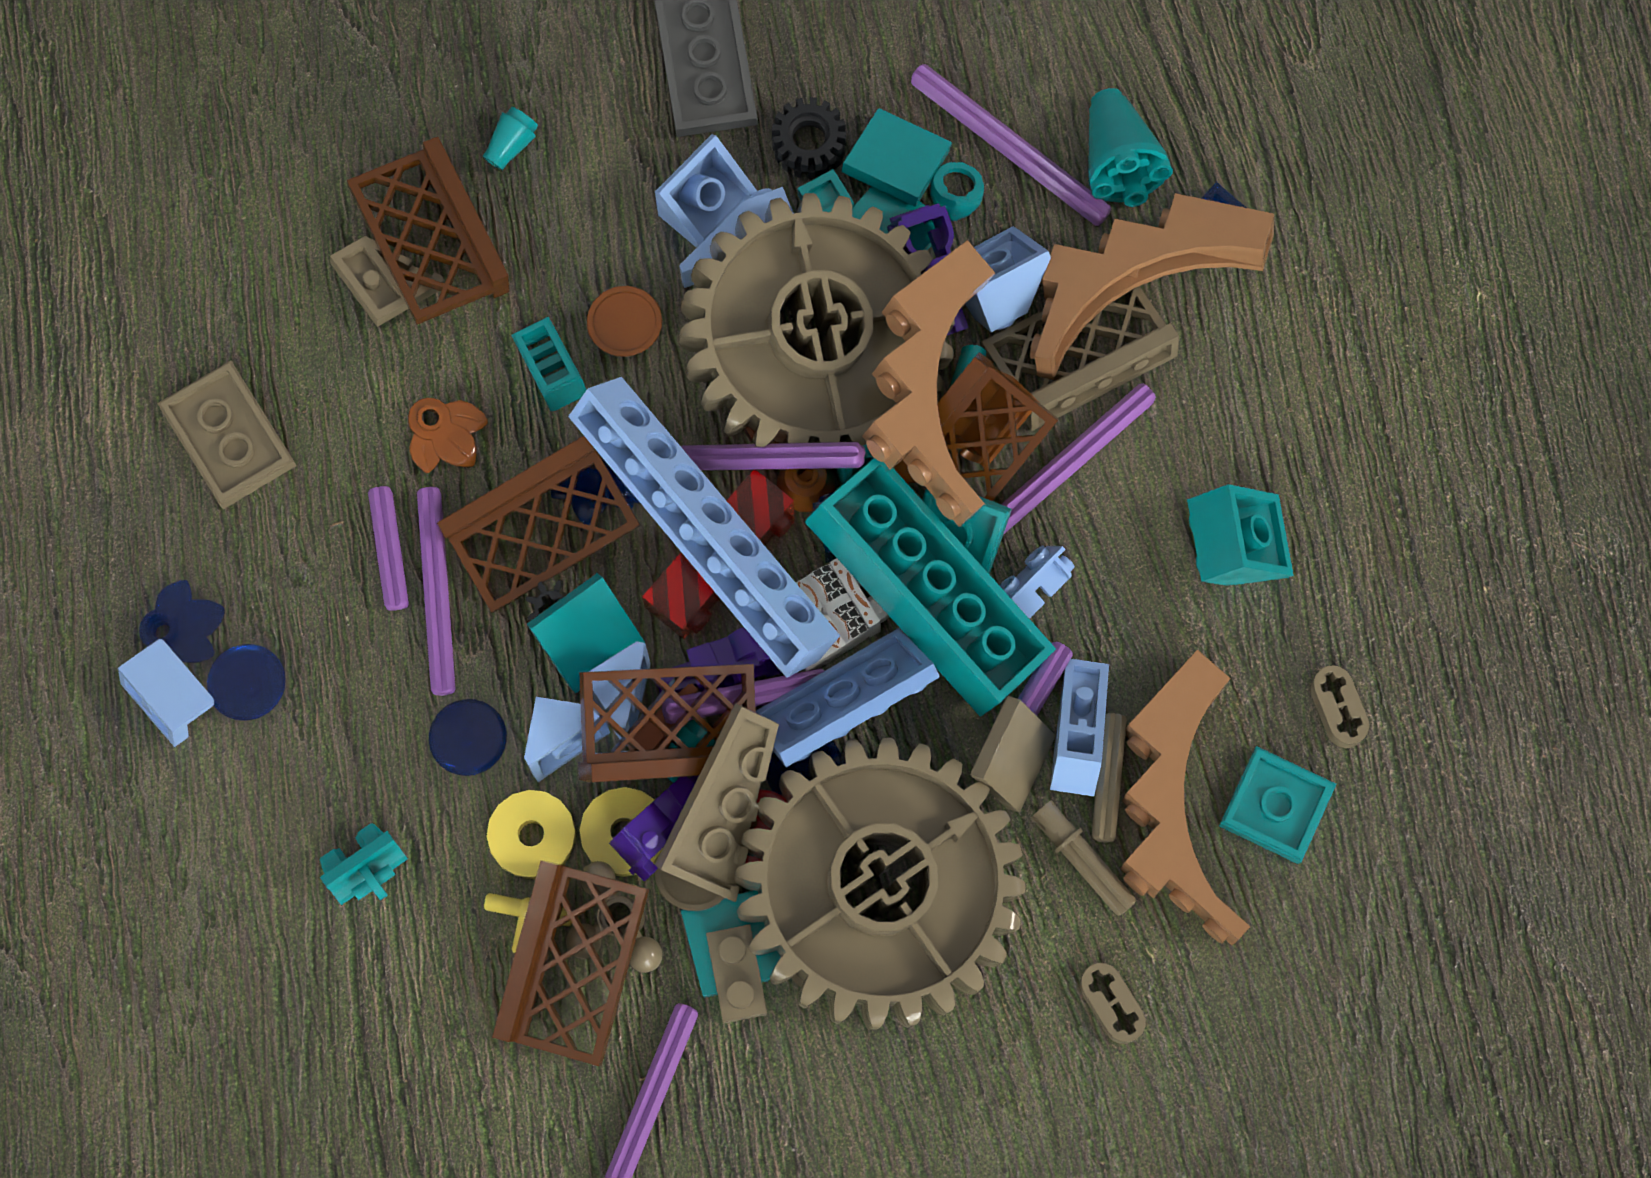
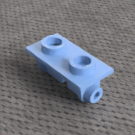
M1040 546L1026 558L1025 564L1027 566L1016 577L1014 575L1010 576L999 585L1029 619L1045 604L1035 592L1039 587L1048 597H1052L1072 577L1071 571L1075 568L1074 564L1066 556L1062 555L1058 558L1065 550L1063 546Z

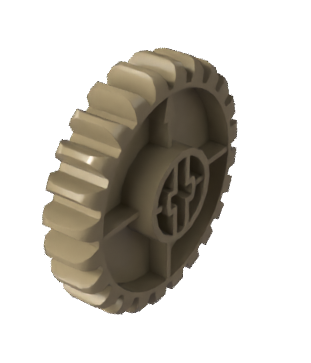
M805 193L797 213L793 214L789 205L782 198H775L770 200L765 213V222L757 214L746 211L738 216L735 226L736 236L721 231L712 238L710 245L712 259L704 258L696 261L691 273V279L697 288L688 290L683 296L680 307L681 312L692 321L682 327L678 338L681 348L690 352H698L689 360L686 366L685 374L688 380L698 383L711 381L700 402L702 408L705 411H716L726 406L730 410L723 427L724 433L732 437L742 432L746 427H749L755 431L751 444H754L756 447H766L768 444H772L773 441L779 443L858 442L860 445L866 444L865 439L862 437L875 420L897 404L893 399L886 397L880 391L876 378L872 373L883 358L906 342L903 337L897 336L891 331L886 322V317L881 312L891 298L922 275L933 260L927 250H918L909 255L903 250L911 233L904 225L897 226L885 234L879 230L883 219V211L872 206L859 220L852 217L850 198L838 196L831 211L823 212L817 195L815 193ZM788 306H791L793 323L780 324V314ZM812 316H814L816 328L806 330ZM955 319L953 320L948 333L955 325ZM827 331L828 333L820 346L818 333ZM852 337V351L844 356L841 338ZM945 341L939 360L938 371L947 367L953 359V348ZM939 374L937 375V396L944 386L943 379Z
M891 737L882 738L873 755V759L867 758L864 748L858 740H847L841 751L840 766H837L832 758L823 751L812 753L808 762V772L811 781L795 771L788 770L784 772L780 777L779 787L782 796L788 803L777 798L764 797L757 804V816L771 830L761 828L748 829L744 832L741 840L742 845L749 849V854L761 859V861L749 862L739 866L736 869L734 879L738 885L746 889L758 891L757 895L741 903L737 910L738 918L741 921L750 923L763 922L765 928L752 940L749 946L751 953L765 955L777 951L781 959L777 962L770 975V980L773 984H782L798 975L803 980L798 993V1005L802 1008H808L822 994H826L831 997L829 1006L830 1020L836 1024L843 1022L852 1012L855 1005H860L866 1028L877 1030L883 1025L888 1015L889 1006H893L896 1017L901 1024L907 1028L913 1027L921 1019L922 998L929 1008L938 1015L943 1016L951 1012L955 1006L954 992L951 984L959 991L968 995L978 993L984 987V980L981 971L975 963L987 967H998L1007 958V953L1002 944L992 935H1010L1020 929V917L1012 910L1002 906V903L1013 901L1026 892L1025 881L1016 876L1004 874V869L1015 863L1023 855L1021 846L1011 842L998 843L996 835L1010 822L1008 813L1005 810H998L984 814L979 806L986 799L990 788L981 781L972 784L965 790L960 788L957 782L962 773L963 764L955 758L946 762L938 772L930 769V747L922 743L917 745L907 761L899 760L898 747L895 740ZM866 845H885L897 850L890 856L884 850H878L869 854L851 877L853 881L841 889L840 867L848 854L856 864L861 861L869 850ZM905 858L912 863L913 867L896 878L886 891L882 888L855 908H852L847 903V898L866 886L874 875L872 871L878 878ZM918 877L919 897L914 911L905 902L891 915L895 922H876L861 916L871 908L876 914L890 911L909 891L910 887L907 883Z

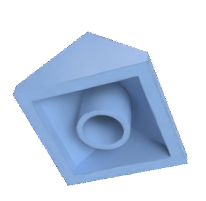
M711 134L655 191L658 216L697 248L744 200L749 199L757 190L718 137Z
M636 641L589 672L650 669L651 663L646 644ZM643 678L631 692L641 703L648 678ZM632 679L618 681L626 687ZM607 680L592 681L593 700L605 711L620 692ZM625 699L610 717L627 732L638 720L640 711Z
M536 697L524 759L537 782H540L582 753L581 704ZM594 712V722H595V721L599 718V715H597V714ZM606 722L594 734L595 743L610 733Z

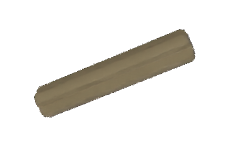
M1115 713L1105 714L1102 764L1096 785L1091 834L1093 840L1104 843L1113 842L1117 833L1127 723L1126 716Z

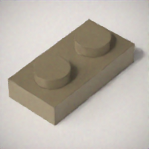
M750 924L706 933L723 1024L768 1015L757 957L749 949L753 940Z

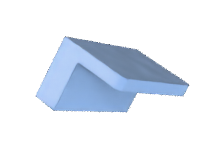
M158 639L118 667L120 684L174 747L189 737L187 724L214 705L213 697L162 639Z

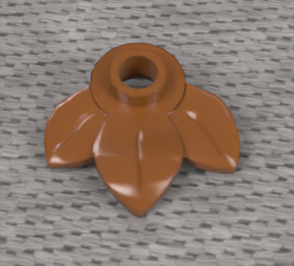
M436 398L418 400L413 404L408 414V425L414 433L409 447L412 460L426 474L438 465L440 459L457 467H473L476 462V446L471 433L481 430L488 424L486 416L479 408L462 400L447 404ZM426 411L434 412L438 418L437 423L432 426L426 425L422 420V414Z

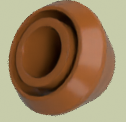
M831 468L781 469L777 479V489L782 501L783 492L794 500L790 504V508L800 512H812L834 493L835 478Z

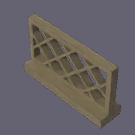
M1140 286L1129 291L1131 294L1129 305L1112 302L1103 309L1104 311L1126 315L1121 331L1098 326L1102 314L1101 311L1094 317L1093 323H1088L1081 331L1089 334L1085 349L1070 346L1065 353L1066 356L1081 359L1079 369L1071 373L1057 371L1054 378L1055 381L1050 383L1051 379L1045 378L1042 387L1031 393L1042 406L1057 418L1178 356V333L1171 323L1165 324ZM1043 310L981 341V345L986 350L989 360L993 362V366L1011 376L1013 374L1010 370L1016 371L1013 377L1018 382L1022 373L1037 376L1036 365L1025 362L1036 328L1045 324L1042 322ZM1131 317L1149 320L1155 329L1143 336L1127 332ZM1095 335L1118 340L1116 349L1108 354L1090 351ZM1008 342L1024 346L1019 361L1002 358L996 348ZM1033 411L1025 420L1031 431L1045 423Z

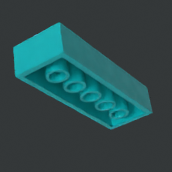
M875 458L820 504L805 520L808 527L908 638L934 663L935 668L980 717L1001 703L1056 650L1053 644L894 468L890 470L884 462H880Z

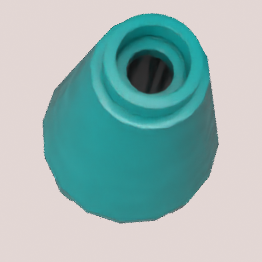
M1104 89L1092 97L1089 108L1088 183L1090 190L1096 199L1109 202H1124L1128 207L1139 206L1148 200V194L1160 187L1173 174V169L1167 153L1128 98L1122 95V92L1118 89Z

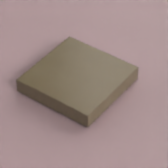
M1007 696L970 775L976 781L985 783L990 788L989 793L1007 809L1020 813L1056 735L1020 699Z

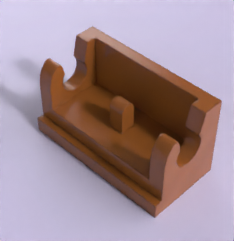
M1003 373L1006 377H1008L1011 381H1013L1016 385L1023 389L1027 394H1029L1032 398L1039 402L1013 376ZM991 378L981 391L983 409L1008 407L1006 390ZM1013 396L1014 406L1024 405ZM976 398L966 411L977 410ZM1031 410L1015 412L1016 430L1032 413ZM1008 413L984 415L987 439L1011 437ZM978 416L961 417L955 423L957 442L981 440ZM949 432L944 437L947 443H950ZM1006 444L988 445L990 463ZM981 446L960 448L962 451L959 454L962 457L979 463L984 467Z

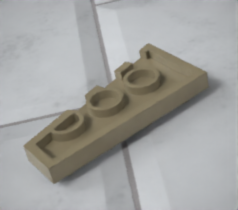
M735 703L655 863L660 870L736 902L739 886L736 885L737 883L734 880L735 872L739 866L746 863L749 850L742 845L741 840L744 832L750 829L751 822L756 821L759 789L761 782L766 780L779 726L778 723Z

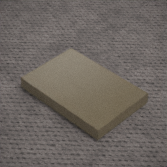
M231 360L157 403L223 510L297 466Z

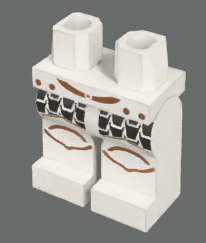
M837 558L831 561L830 564L813 571L805 578L796 582L840 634V637L823 657L815 664L805 668L804 671L821 668L868 637L881 632V623L890 617L872 596L866 598L860 588L862 585Z

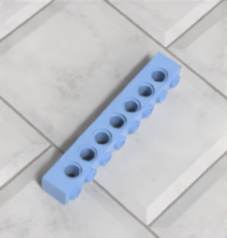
M622 377L588 388L569 414L570 420L785 677L788 678L818 662L840 637L835 628Z

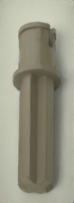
M1052 800L1031 817V820L1037 824L1057 847L1054 851L1057 854L1059 852L1064 854L1116 915L1124 914L1135 904L1136 899L1080 835L1083 830L1081 828L1077 830Z

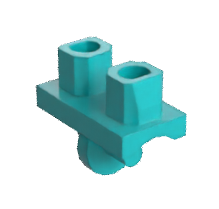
M373 823L357 832L355 839L361 849L347 858L343 851L338 848L332 849L320 858L324 872L320 879L341 905L354 896L360 900L372 891L380 901L387 897L388 894L382 884L396 875L393 869L408 860L389 832L383 833Z

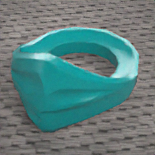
M949 162L940 166L932 178L930 184L932 201L934 205L939 203L940 207H946L950 221H957L969 216L979 207L983 200L984 183L981 174L974 167L963 162ZM952 172L963 173L971 178L974 183V189L968 192L967 196H955L948 193L947 187L943 183L944 176Z

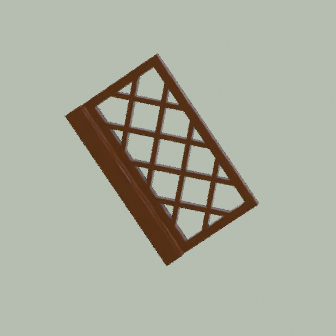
M438 136L423 142V149L347 180L350 192L416 325L489 294L497 298L509 293L508 273ZM418 165L421 166L425 174L421 188L399 182L404 171ZM374 183L389 187L382 204L365 199L361 188ZM429 185L431 186L434 193L427 191ZM396 190L416 197L410 214L389 207ZM423 199L441 205L443 211L438 223L417 216ZM371 210L378 212L376 219L374 218ZM385 215L406 222L399 239L381 232L380 226ZM447 219H448V221H449L451 227L445 226V223H446V220H447ZM413 224L434 231L428 248L406 241ZM441 234L458 239L460 247L455 258L434 251ZM388 245L396 247L393 254ZM402 250L423 256L417 274L399 268L397 262ZM464 253L469 262L462 260ZM430 259L452 266L445 283L424 277ZM458 268L475 274L480 285L468 290L451 286ZM406 280L413 282L411 289L409 288ZM419 285L441 291L437 303L420 310L415 300ZM448 294L453 295L452 297L446 299Z
M979 352L937 403L943 436L945 437L948 432L950 435V443H946L947 449H951L952 461L956 470L963 478L985 476L987 494L984 498L993 501L1059 418L992 365L993 362ZM991 378L1006 390L1008 407L983 409L981 391ZM1013 396L1024 405L1014 406ZM976 398L977 410L966 411ZM1031 410L1045 421L1036 434L1017 436L1015 412ZM1008 413L1011 437L987 439L984 415ZM978 416L981 440L957 442L955 423L961 417ZM1030 441L1019 454L1018 442ZM1012 443L1014 459L1012 464L1007 468L990 469L988 445ZM981 446L984 470L960 472L958 448ZM903 460L893 467L907 484L917 483L909 474L908 466ZM1002 475L992 487L991 476Z
M585 436L578 438L437 522L445 538H448L491 613H495L537 588L539 582L543 581L545 583L641 526L602 457ZM593 464L602 477L598 496L575 490L579 473ZM571 478L569 488L558 486ZM607 487L615 500L604 498ZM551 489L567 493L561 518L538 512L542 495ZM573 495L596 500L590 525L567 520ZM534 500L532 510L521 508ZM607 503L619 506L628 522L613 531L598 528L597 523L602 504ZM514 511L530 515L524 540L501 534L505 517ZM537 517L559 522L553 547L530 542ZM497 522L495 532L484 530ZM566 524L589 530L585 547L576 553L560 549ZM595 532L606 534L593 542ZM477 533L492 536L493 539L487 562L471 558L463 542ZM500 539L522 544L516 569L493 564ZM529 546L552 552L547 570L539 575L523 571ZM558 554L569 556L556 564ZM475 564L485 566L483 577ZM492 568L515 574L510 592L497 600L488 587ZM521 576L532 578L519 586Z
M754 664L579 672L583 762H578L579 780L605 782L700 775L714 747L707 745L712 739L717 741L719 737L718 732L725 725L735 703L756 712ZM728 674H741L742 692L731 703L716 688ZM703 675L716 676L711 682H709ZM686 676H693L705 688L690 706L674 691ZM663 677H674L668 685L661 679ZM643 678L652 679L663 690L648 708L631 693ZM632 679L626 687L618 680ZM607 680L620 692L605 711L593 701L592 681ZM711 694L727 709L712 727L696 712ZM668 696L685 711L670 730L654 715L655 711ZM625 699L642 713L627 732L610 717ZM594 712H595L597 715H599V718H598L595 722H594ZM690 718L707 732L695 747H687L676 736ZM649 720L664 734V737L653 749L645 750L633 737ZM606 722L622 738L610 752L595 753L594 734ZM670 741L677 747L664 749ZM629 744L634 751H622V749Z
M541 860L492 1038L506 1042H516L592 1065L602 1066L649 889L562 864ZM571 878L586 881L594 896L593 900L576 910H573L566 897ZM596 885L611 889L601 894ZM619 891L636 895L631 914L616 922L604 900ZM598 904L610 927L589 938L577 916ZM564 907L567 915L560 919L562 908ZM571 920L582 943L562 954L554 940L555 933L558 927ZM628 923L624 937L620 928ZM614 932L622 947L618 959L604 966L593 944ZM586 948L598 971L577 982L565 960ZM552 951L555 959L548 963L549 955ZM559 964L571 987L550 998L542 984L544 973ZM616 967L612 981L608 972ZM601 976L609 990L607 1003L592 1011L581 988ZM574 992L586 1015L565 1027L553 1004ZM538 995H540L543 1003L535 1007ZM547 1009L558 1031L544 1040L528 1035L532 1017ZM604 1012L600 1025L596 1016ZM588 1020L597 1034L593 1054L578 1050L568 1033ZM562 1036L566 1046L554 1043L553 1041Z

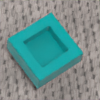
M834 169L797 188V195L800 200H802L805 193H815L820 200L823 212L831 211L838 196L850 198L852 208L854 207L852 198Z

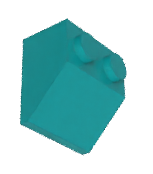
M1227 484L1187 499L1190 514L1189 526L1194 536L1197 553L1196 566L1201 576V582L1230 586L1285 579L1294 576L1278 494Z

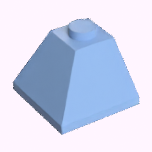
M1014 226L974 247L995 274L984 288L975 294L965 305L974 319L990 332L1005 329L1011 326L1015 319L1028 313L1051 259L1047 249Z

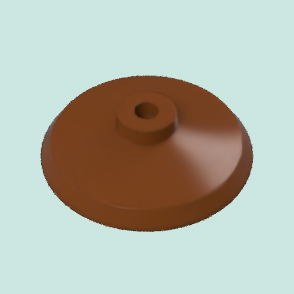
M617 286L606 290L593 301L587 315V329L592 341L601 350L614 356L628 357L642 353L653 345L662 328V313L656 300L646 291L633 286Z

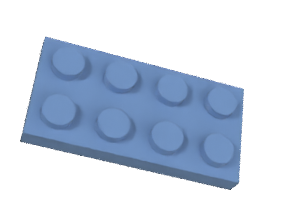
M898 628L763 706L756 713L779 724L773 751L787 767L794 762L806 759L814 750L833 739L845 736L852 728L867 719L883 714L891 705L908 695L922 691L927 684L938 679L939 674L934 663Z

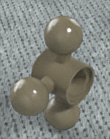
M602 861L591 862L582 870L616 880L612 867ZM580 880L583 890L593 896L586 881ZM596 885L601 894L611 889ZM617 894L604 900L611 913L621 904L628 906L631 912L634 899ZM600 907L597 912V924L581 923L589 938L610 927ZM643 912L629 964L634 970L647 973L655 970L660 965L663 952L660 944L655 939L643 937L640 933L645 922V913ZM626 926L625 928H623V929H620L621 932L623 933L624 937H625V933H626L627 926ZM575 927L570 929L566 937L568 951L582 943ZM602 939L593 944L597 953L601 948ZM586 948L573 955L579 959L591 958Z

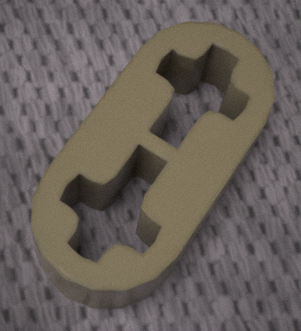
M1326 666L1319 670L1311 681V696L1331 742L1341 748H1353L1360 744L1368 734V717L1349 673L1338 666ZM1326 677H1329L1332 683L1340 682L1342 686L1336 692L1338 704L1331 691L1323 692L1321 689L1326 682ZM1341 710H1343L1348 723L1356 722L1358 728L1353 732V737H1350L1347 732L1340 733L1337 729L1343 722Z
M1096 963L1089 966L1080 979L1079 988L1083 998L1106 1035L1112 1041L1118 1044L1134 1042L1143 1034L1146 1027V1018L1142 1009L1119 972L1113 966L1107 963ZM1097 973L1101 978L1107 975L1110 977L1112 982L1107 987V990L1113 998L1112 1001L1108 1002L1101 991L1093 993L1090 990L1089 986L1094 981L1091 974ZM1114 1005L1118 1006L1124 1016L1132 1014L1135 1017L1136 1021L1131 1025L1133 1034L1128 1035L1125 1030L1117 1032L1114 1029L1113 1025L1118 1020L1117 1015L1112 1009Z

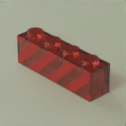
M756 469L748 475L726 500L764 546L775 535L779 538L782 537L795 521L793 516L794 500ZM682 552L642 596L644 607L683 639L691 631L697 634L703 629L712 616L709 610L720 599Z

